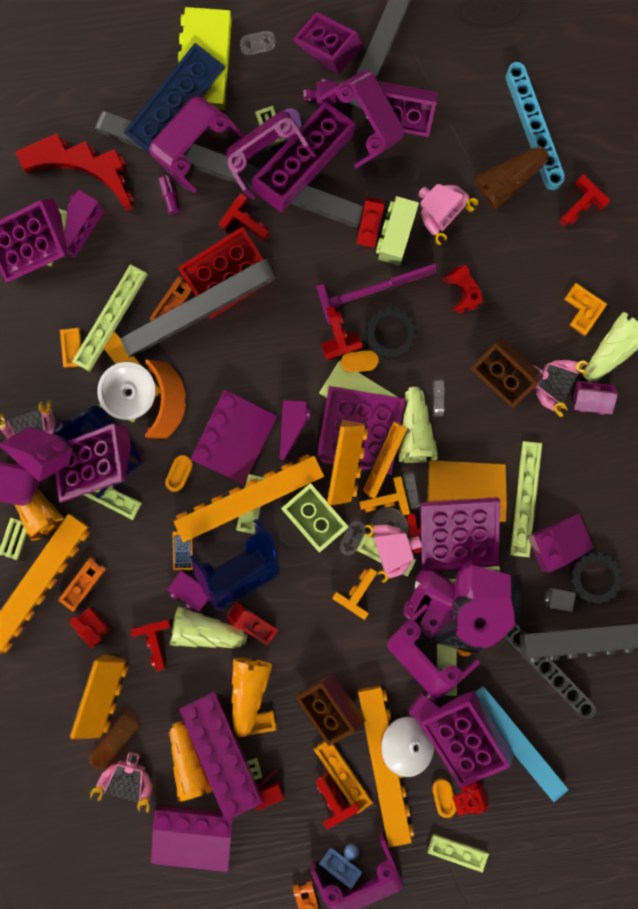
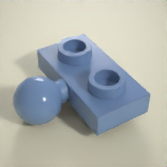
M348 844L344 849V857L330 848L319 865L349 889H352L362 874L358 868L350 863L351 860L359 856V848L355 844Z

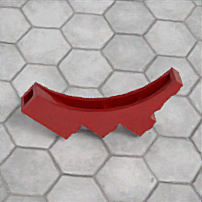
M56 133L16 151L20 164L27 174L50 168H68L85 172L107 185L119 198L126 211L133 209L131 202H134L130 191H125L124 185H126V182L121 174L125 172L123 165L126 163L122 155L117 154L115 149L97 156L93 146L89 147L86 141L69 148L64 138L61 139Z

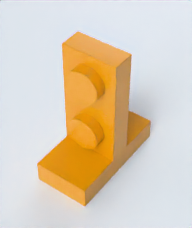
M401 476L392 478L395 494L359 502L360 509L370 512L377 510L376 506L384 505V508L395 506V501H398L401 516L410 514Z
M369 568V570L365 569L359 577L361 580L359 585H354L348 594L351 596L350 599L337 591L332 596V599L365 620L369 613L358 606L357 603L377 572L372 568Z

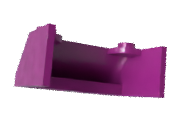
M365 70L316 99L319 103L336 93L340 101L345 103L357 98L376 133L370 136L366 142V147L370 154L354 164L355 168L393 146L404 136L403 125L371 71Z
M192 97L149 146L151 156L185 190L193 193L197 190L184 178L190 169V162L183 154L201 133L209 126L215 132L227 130L233 137L243 138L245 136L223 112L202 97Z
M286 111L278 112L231 145L226 151L229 169L242 190L252 200L256 197L240 172L246 168L248 159L278 138L288 139L297 134L313 158L316 157L296 122Z
M0 462V502L20 506L29 504L40 482L18 462L16 465Z
M425 604L389 638L387 646L389 651L432 697L440 698L463 680L480 662L475 659L463 672L456 666H447L440 672L414 644L421 634L420 627L414 620L428 608Z
M383 832L379 833V837L388 860L378 865V877L352 889L342 892L336 885L325 886L316 862H312L311 873L322 899L329 909H360L401 890L403 886L402 876L390 848H388Z

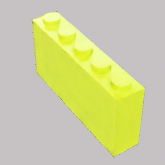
M185 7V14H181L183 33H180L179 43L182 45V51L178 52V63L196 43L223 64L226 69L203 98L217 109L225 110L232 23L231 11Z

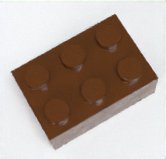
M502 336L471 368L512 409L543 378V375Z
M333 672L307 686L296 697V700L328 746L355 733L366 721Z

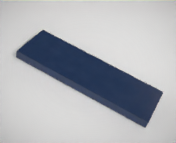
M194 43L124 131V134L150 154L149 146L151 142L192 97L203 98L226 69L225 66Z

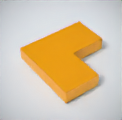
M577 283L573 285L564 300L579 309V312L569 326L586 336L607 303Z

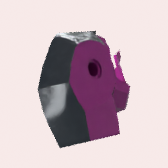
M470 560L460 568L453 583L433 568L421 569L416 576L415 590L410 600L405 602L403 614L406 618L410 619L415 614L423 596L428 595L432 600L420 623L422 635L429 639L430 642L479 654L506 637L519 624L523 608L521 574L508 575L474 566Z

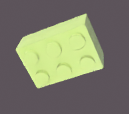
M396 196L395 202L391 201L387 217L390 219L385 220L381 234L384 236V239L380 238L377 246L378 260L400 266L419 204L418 202Z
M311 483L281 508L319 553L348 528L347 524L330 505H327V501Z

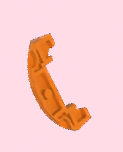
M146 360L148 372L153 373L159 383L161 405L157 419L152 427L147 428L145 437L168 438L183 419L186 409L185 387L176 370L168 362Z

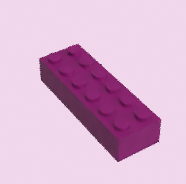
M325 101L300 128L316 157L313 158L297 134L293 135L252 179V191L282 213L353 136L355 123Z
M213 692L180 708V713L225 821L265 803L237 735L233 731V726L219 693Z

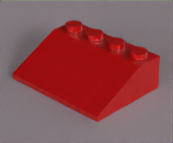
M241 227L179 266L178 269L194 295L198 296L264 259L245 229ZM258 289L232 302L231 304L221 308L220 310L210 314L208 317L210 318V320L213 319L214 317L218 316L219 314L229 309L236 303L240 302L247 296L251 295Z

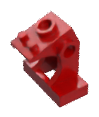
M466 265L457 266L442 277L446 284H456L462 290L461 301L451 308V310H457V313H463L464 308L467 311L477 309V305L483 303L481 290L469 274L470 270Z
M479 780L461 787L462 793L452 796L459 816L468 813L480 814L489 808L488 799Z

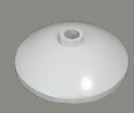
M122 362L111 366L104 372L100 378L97 393L101 406L108 414L121 420H132L144 415L151 408L156 395V387L151 374L144 367L132 362ZM131 389L132 394L127 396L126 391Z
M402 717L391 723L385 731L381 750L384 762L392 772L400 776L412 777L420 774L427 768L433 757L434 746L417 719L414 717Z

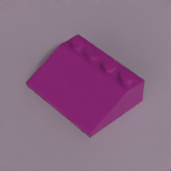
M54 198L40 200L0 220V271L5 283L67 255L62 216Z
M224 390L191 460L244 485L277 416Z
M112 424L66 441L72 448L70 462L67 466L55 472L59 502L62 503L125 480L131 449L128 428Z
M474 690L457 697L420 721L421 727L460 788L511 767L514 754Z
M158 804L154 812L151 864L228 872L234 818L225 821L222 811Z

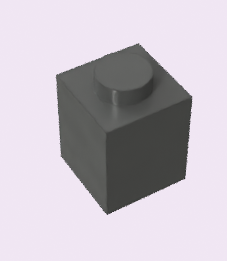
M549 588L545 592L544 603H546L548 608L573 612L576 593Z

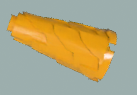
M39 488L29 504L24 506L15 505L31 541L42 539L40 534L48 536L57 530L64 520L62 514L49 502Z
M252 658L233 659L232 720L233 731L236 732L235 735L247 737V734L251 733L272 669V664L258 659L252 661Z
M183 721L172 724L173 728L170 729L169 735L172 745L173 770L178 801L189 800L202 796L205 792H212V787L186 725Z

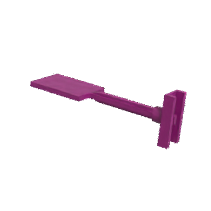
M433 264L393 277L391 281L380 282L341 296L330 297L324 284L316 286L327 323L331 325L326 308L331 306L336 308L341 306L340 304L385 290L390 286L396 287L436 274L437 271L436 265Z

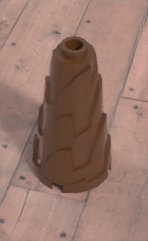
M544 147L532 148L517 157L514 156L499 166L497 164L482 174H478L474 177L475 183L482 195L487 198L489 205L496 210L502 203L514 195L517 189L528 182L530 177L544 167V164L548 162L549 154Z

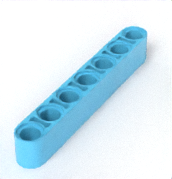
M514 62L509 66L506 73V81L531 149L540 147L537 141L545 143L546 147L544 148L549 154L547 159L551 160L552 165L544 164V167L539 171L546 188L556 190L564 181L565 175L527 71L522 63ZM516 71L520 76H513L511 72ZM518 89H524L526 94H520ZM530 106L533 111L528 112L524 109V107ZM531 124H537L539 129H533ZM550 176L557 177L558 183L552 182Z
M485 687L479 688L475 692L511 751L553 802L558 800L568 791V788Z

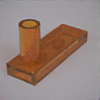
M125 712L88 757L91 766L103 771L140 724Z

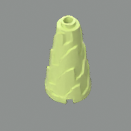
M623 312L618 317L588 363L590 366L585 367L584 370L588 373L583 375V377L589 382H598L605 374H608L638 350V321L633 317L628 320L627 316L629 314Z
M420 387L408 388L409 391L405 392L403 426L407 430L399 445V461L404 460V463L427 462V457H431V461L437 460L436 441L433 438L424 393L420 390Z
M177 607L170 645L236 649L246 644L247 634L242 629L239 631L232 625L221 622V620L203 616L201 613L187 610L184 607Z

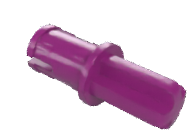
M168 175L159 178V183L163 193L162 199L165 200L168 214L178 213L180 210L170 177Z

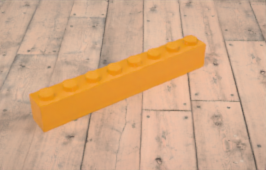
M307 454L299 458L300 462L292 465V462L282 466V471L276 474L274 470L265 474V479L259 482L256 478L247 482V487L240 490L237 487L228 491L230 495L227 497L217 496L211 499L212 504L205 506L202 503L194 507L195 511L187 514L185 511L177 515V520L173 522L183 543L324 477L315 456L310 457Z
M68 514L1 609L0 654L8 652L12 646L11 641L14 636L18 637L24 629L22 627L26 620L29 621L34 615L35 611L33 609L37 604L40 605L46 597L44 593L57 582L55 578L58 573H63L67 568V560L70 556L73 558L79 550L77 547L81 541L84 542L89 536L90 532L88 530L91 526L75 515Z
M380 685L358 689L362 714L366 720L364 725L388 848L409 844L414 833L412 824L407 822V817H410L408 805H404L403 802L406 792L404 785L400 786L399 781L403 777L395 774L387 767L381 750L382 739L389 727L388 721L391 720L390 711L385 709L384 702L387 701L386 690H382Z

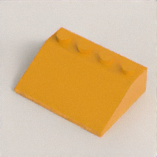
M342 420L327 505L352 502V496L356 497L358 485H355V479L360 478L361 467L358 466L359 459H363L365 448L361 447L362 440H367L368 429H365V423Z
M429 460L427 502L499 497L500 522H506L505 464Z
M105 653L94 661L70 736L71 739L100 738L104 733L108 732L111 724L108 719L110 714H114L117 705L114 701L116 695H120L123 686L120 682L128 671L129 666H126L127 660Z

